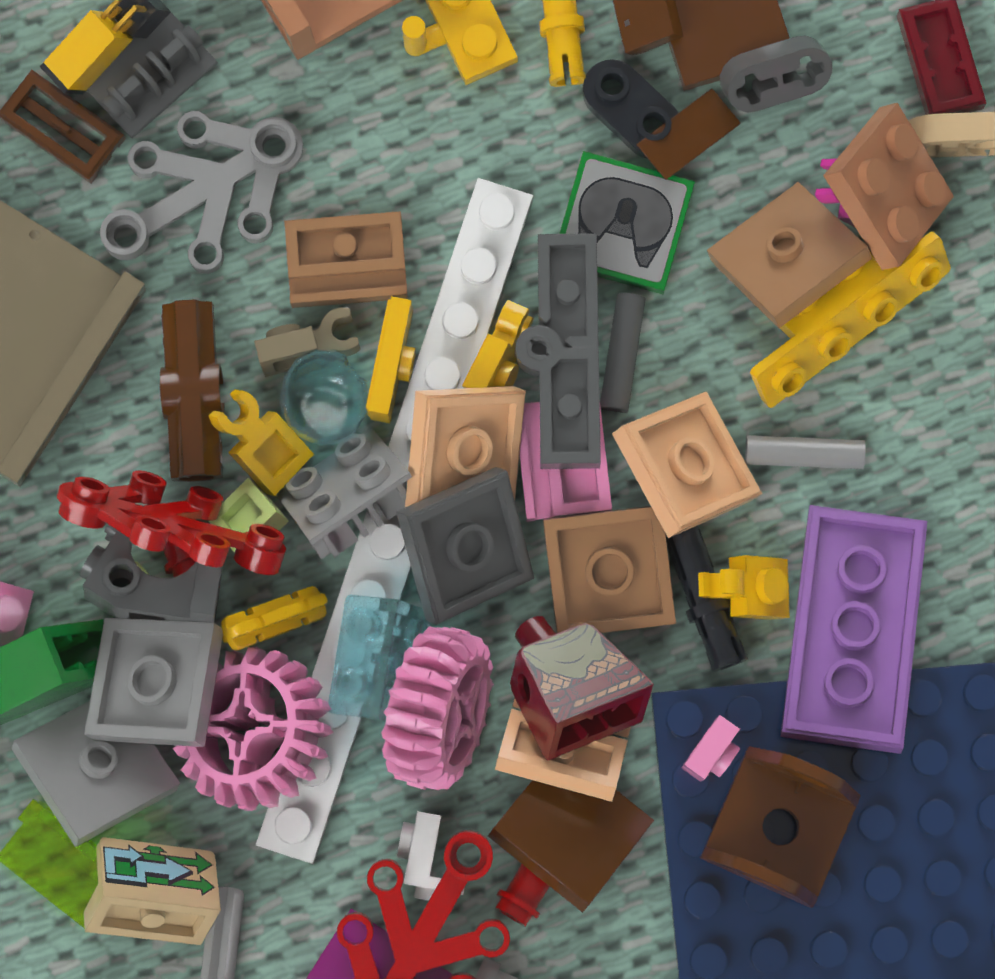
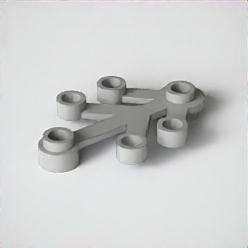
M199 111L185 113L178 121L177 132L181 141L187 147L198 149L206 146L208 143L241 151L224 163L160 150L155 143L150 141H141L134 144L128 153V163L130 168L134 170L133 173L138 177L152 178L160 174L192 182L140 214L126 209L110 213L104 219L100 228L101 241L106 250L113 257L120 260L135 259L147 249L150 236L206 203L198 237L190 244L188 249V259L192 267L200 273L210 274L217 271L224 261L221 240L235 184L254 173L255 178L249 208L244 209L240 213L237 225L241 236L246 241L254 244L266 241L273 232V221L270 212L279 175L295 168L303 154L301 134L296 126L286 119L278 117L266 118L250 129L209 120L204 113ZM200 121L206 125V131L203 136L191 139L185 135V128L190 122ZM272 138L281 139L285 143V150L278 156H269L264 152L265 143ZM142 151H152L156 154V162L152 167L142 169L135 164L137 155ZM255 215L263 217L266 220V227L261 233L251 234L245 230V222L248 218ZM124 228H131L137 232L136 241L128 247H122L116 243L117 233ZM212 246L216 249L217 255L212 263L200 264L195 260V254L200 247Z

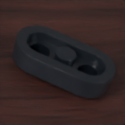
M610 59L595 64L586 74V79H584L583 99L587 108L635 154L648 159L636 144L644 138L653 141L664 139L671 130V118L679 113L676 108L630 65L620 60ZM607 80H616L622 85L623 90L619 94L609 95L602 90L601 85ZM648 119H658L663 124L665 123V128L661 133L653 135L645 131L643 123Z

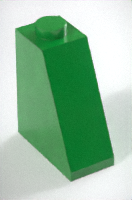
M104 619L40 627L0 647V725L93 687Z

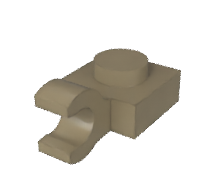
M350 308L331 310L324 316L319 328L314 331L312 326L300 329L298 324H286L266 332V338L255 340L254 343L259 362L265 377L322 363V358L330 356H351L361 350L357 337L339 340L333 336L337 326L353 322Z

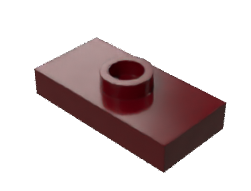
M934 0L899 9L896 16L925 115L970 113L984 109L986 105L985 96L956 0Z

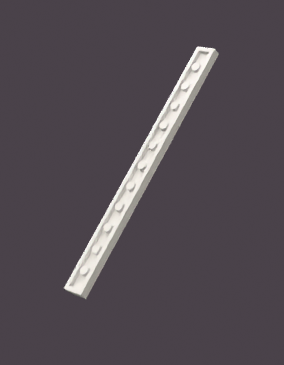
M477 179L388 446L407 470L409 467L415 391L463 389L462 384L490 331L533 201V195L484 179ZM376 502L372 505L384 524L378 527L369 513L366 512L363 525L369 535L363 537L359 533V541L356 542L312 674V678L318 680L323 687L316 698L327 701L331 707L329 712L319 718V722L329 725L333 733L319 738L317 746L326 750L328 757L319 760L312 758L308 766L313 769L317 779H312L311 781L300 777L296 779L299 796L290 798L280 793L279 806L267 809L256 842V846L311 864L315 862L411 571L397 515L388 520Z

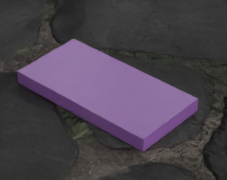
M814 505L809 506L781 737L897 754L902 753L928 521Z

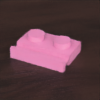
M540 402L524 404L519 458L526 522L612 510L601 407L600 469H540Z

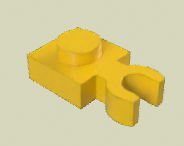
M507 300L500 312L495 330L492 335L487 334L462 384L463 388L514 385L519 372V365L515 364L516 342L520 334L532 326L534 320L533 317L528 315V308Z
M234 389L230 396L240 407L239 417L234 422H231L223 412L213 411L209 415V419L218 431L235 435L240 440L228 453L266 494L275 496L314 453L277 412L267 411L260 419L259 405L256 399L246 391Z

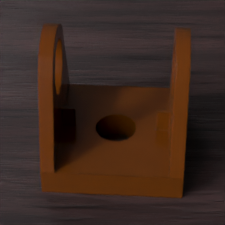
M749 746L735 774L700 859L809 908H813L861 795L844 779L814 764L785 753ZM772 810H785L796 821V835L788 844H774L764 834L763 821Z

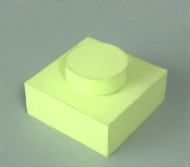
M248 477L222 503L218 518L209 522L216 526L244 533L249 531L252 524H263L280 531L289 520L268 495ZM230 547L232 551L235 553L236 548Z

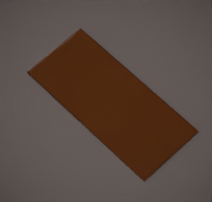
M711 88L671 118V130L664 139L653 141L644 138L636 145L663 178L667 180L739 126L741 122ZM665 123L651 134L661 133L665 128Z

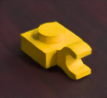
M751 555L729 557V569H721L720 573H698L699 597L730 599L731 617L767 620L790 618L788 559Z

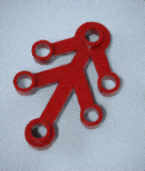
M137 470L132 472L129 484L123 486L109 487L105 483L90 477H76L74 482H65L59 486L57 492V499L60 501L58 513L65 520L75 525L92 529L103 528L107 523L129 537V540L134 545L148 551H163L167 541H170L187 552L194 561L205 566L218 568L224 566L229 548L232 547L236 548L233 558L241 567L258 574L276 575L279 573L287 550L283 544L285 538L283 533L267 525L252 524L248 532L242 533L196 520H216L224 500L221 494L206 487H190L185 501L160 504L167 483L162 477L147 471ZM135 503H143L147 505L142 506Z
M464 830L456 833L449 839L444 851V862L447 869L413 930L401 891L404 882L402 867L391 859H380L370 867L367 874V884L370 890L378 897L395 962L385 979H414L416 973L479 955L495 958L505 953L510 944L509 930L502 921L497 919H486L479 923L474 931L435 941L467 882L483 877L492 865V846L484 835L477 831ZM465 843L476 845L481 853L479 861L472 866L461 864L457 858L458 848ZM381 867L392 868L397 875L395 886L390 889L378 887L374 881V873L377 869ZM351 912L341 919L337 927V938L340 944L348 951L355 979H381L369 944L374 935V925L371 919L361 912ZM357 920L365 925L367 936L363 941L351 942L346 938L344 926L348 922ZM488 927L498 928L504 936L503 943L496 949H488L480 941V934ZM458 972L451 975L448 979L476 978L469 973Z

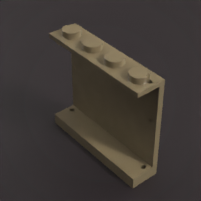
M0 200V475L21 487L145 293V283L126 271L122 275L118 274Z

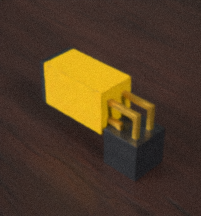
M114 0L104 12L90 10L40 65V68L64 94L83 95L133 40L132 37L147 39L171 11L161 0Z

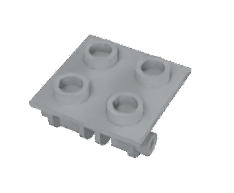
M371 427L362 434H354L345 438L338 444L333 454L314 467L300 469L276 496L322 560L329 554H332L334 558L337 557L341 552L359 541L348 525V520L351 519L363 537L369 535L357 515L363 510H367L378 527L384 524L374 509L373 503L376 502L388 520L397 515L396 511L405 508L407 480L412 476Z

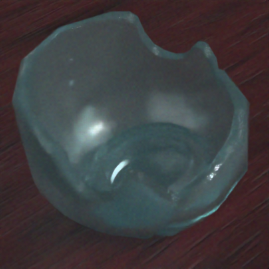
M324 350L309 352L294 361L282 380L279 396L282 416L288 426L308 443H316L319 446L336 445L355 435L368 413L366 411L368 398L366 380L351 367L347 356L340 352ZM330 396L339 403L341 410L316 397Z

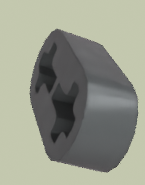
M805 35L796 36L741 53L731 58L722 69L720 85L731 105L737 110L747 113L756 112L811 95L821 90L831 77L832 62L825 49L816 39ZM809 56L812 61L807 63V72L798 75L795 70L800 68V59ZM754 74L756 79L752 81L753 89L743 92L741 87L745 85V76Z

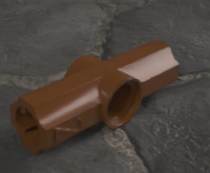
M196 299L177 300L169 304H163L161 318L164 335L165 367L160 369V397L163 417L168 419L171 480L196 482L223 478L222 468H224L222 464L221 432L212 425L209 419V415L213 411L225 412V405L221 403L219 384H223L221 364H217L214 305L212 301H199Z

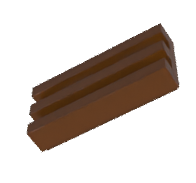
M33 70L28 73L0 110V120L90 184L96 179L97 173L102 166L106 165L112 158L111 155L115 149L120 147L126 139L120 131L69 95L64 94L59 88ZM34 88L106 139L100 146L96 145L31 99L29 95ZM20 107H23L92 157L87 163L83 162L21 118L16 112Z

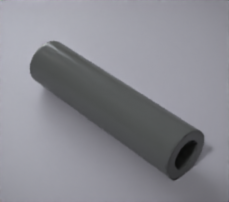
M632 293L617 294L600 400L601 410L628 413L646 300L643 296Z

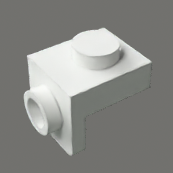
M417 811L415 824L403 822L397 857L408 859L404 884L416 886L414 898L429 901L441 880L439 877L431 876V870L442 816Z

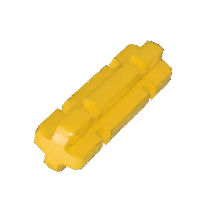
M309 586L295 591L291 595L287 594L250 607L246 610L248 615L243 610L225 616L221 621L223 629L222 640L224 643H228L232 650H241L256 644L257 639L259 642L300 628L303 624L308 625L322 620L327 614L325 606L328 603L327 597L324 593H320L315 586Z

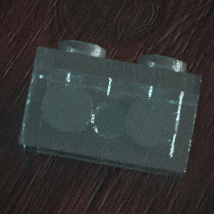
M348 595L346 597L328 701L331 707L330 713L386 723L384 711L388 707L390 699L388 690L393 688L396 679V669L402 666L404 652L409 647H412L416 636L419 633L423 634L429 626L431 627L430 622L425 620L421 607L398 599Z

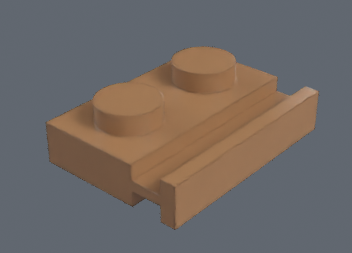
M401 211L284 221L290 304L292 308L388 301V299L391 300V296L408 299Z

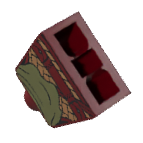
M534 616L519 626L515 633V639L522 648L517 652L510 681L511 691L547 761L643 721L654 684L597 628L583 623L556 634L543 616Z

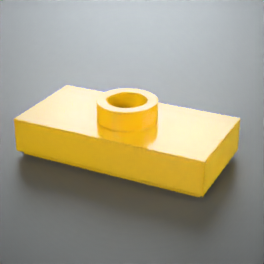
M391 296V300L388 299L366 403V411L370 420L390 424L399 380L410 382L416 354L415 347L406 346L413 315L412 300Z

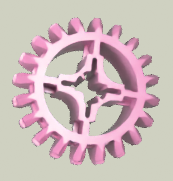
M429 626L423 634L419 633L416 636L412 647H409L404 652L403 664L396 669V679L393 688L388 690L390 699L388 707L384 711L386 723L381 732L383 739H385L382 748L383 757L386 759L388 772L392 773L395 779L405 781L408 786L426 790V788L448 790L463 776L464 768L472 763V754L474 749L480 746L479 738L483 727L486 726L487 709L491 706L489 695L494 685L492 679H490L493 670L488 646L483 643L482 638L470 635L469 631L453 627L435 628Z
M248 647L245 656L235 650L226 651L224 666L218 663L205 747L176 745L172 748L177 756L188 759L180 771L187 778L197 780L195 788L200 794L208 797L214 795V800H216L217 804L228 808L237 804L239 809L253 811L257 809L259 802L262 806L268 808L278 807L280 793L290 798L299 796L296 782L298 777L307 781L317 779L313 769L308 765L312 758L319 760L328 757L326 750L317 746L319 738L333 733L329 725L319 722V718L329 712L331 707L327 701L316 698L323 687L318 680L312 677L306 678L308 670L305 665L295 660L289 662L288 656L277 650L266 654L265 650L258 647ZM271 684L278 689L283 697L287 710V719L279 718L275 713V699L270 697ZM259 722L268 725V727L257 726L259 725ZM235 731H246V733L243 735ZM218 738H222L228 743L229 759L234 761L233 773L222 760L218 747ZM281 746L276 755L271 759L276 748Z

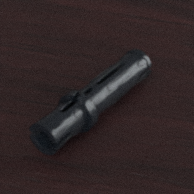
M698 525L671 538H668L666 535L667 548L690 608L686 611L689 623L696 624L706 649L712 672L727 669L748 660L747 653H745L735 628L733 617L730 616V599L699 597L698 573H715Z

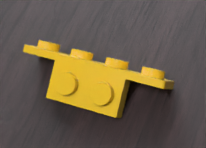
M931 231L921 238L899 267L882 270L870 252L871 260L780 327L790 339L760 361L750 371L761 400L769 408H773L786 397L796 394L813 376L830 363L843 358L851 347L877 327L891 321L898 311L920 294L934 288L951 269L942 239L936 233Z

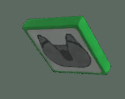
M583 151L560 234H597V277L664 295L695 181L673 175L665 180L658 171Z

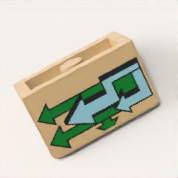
M102 837L96 846L98 885L84 910L85 932L201 945L221 911L215 854L208 850Z

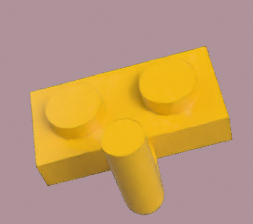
M425 0L436 23L425 28V23L420 17L410 16L402 24L404 48L409 55L420 56L446 44L465 85L518 62V56L491 0Z

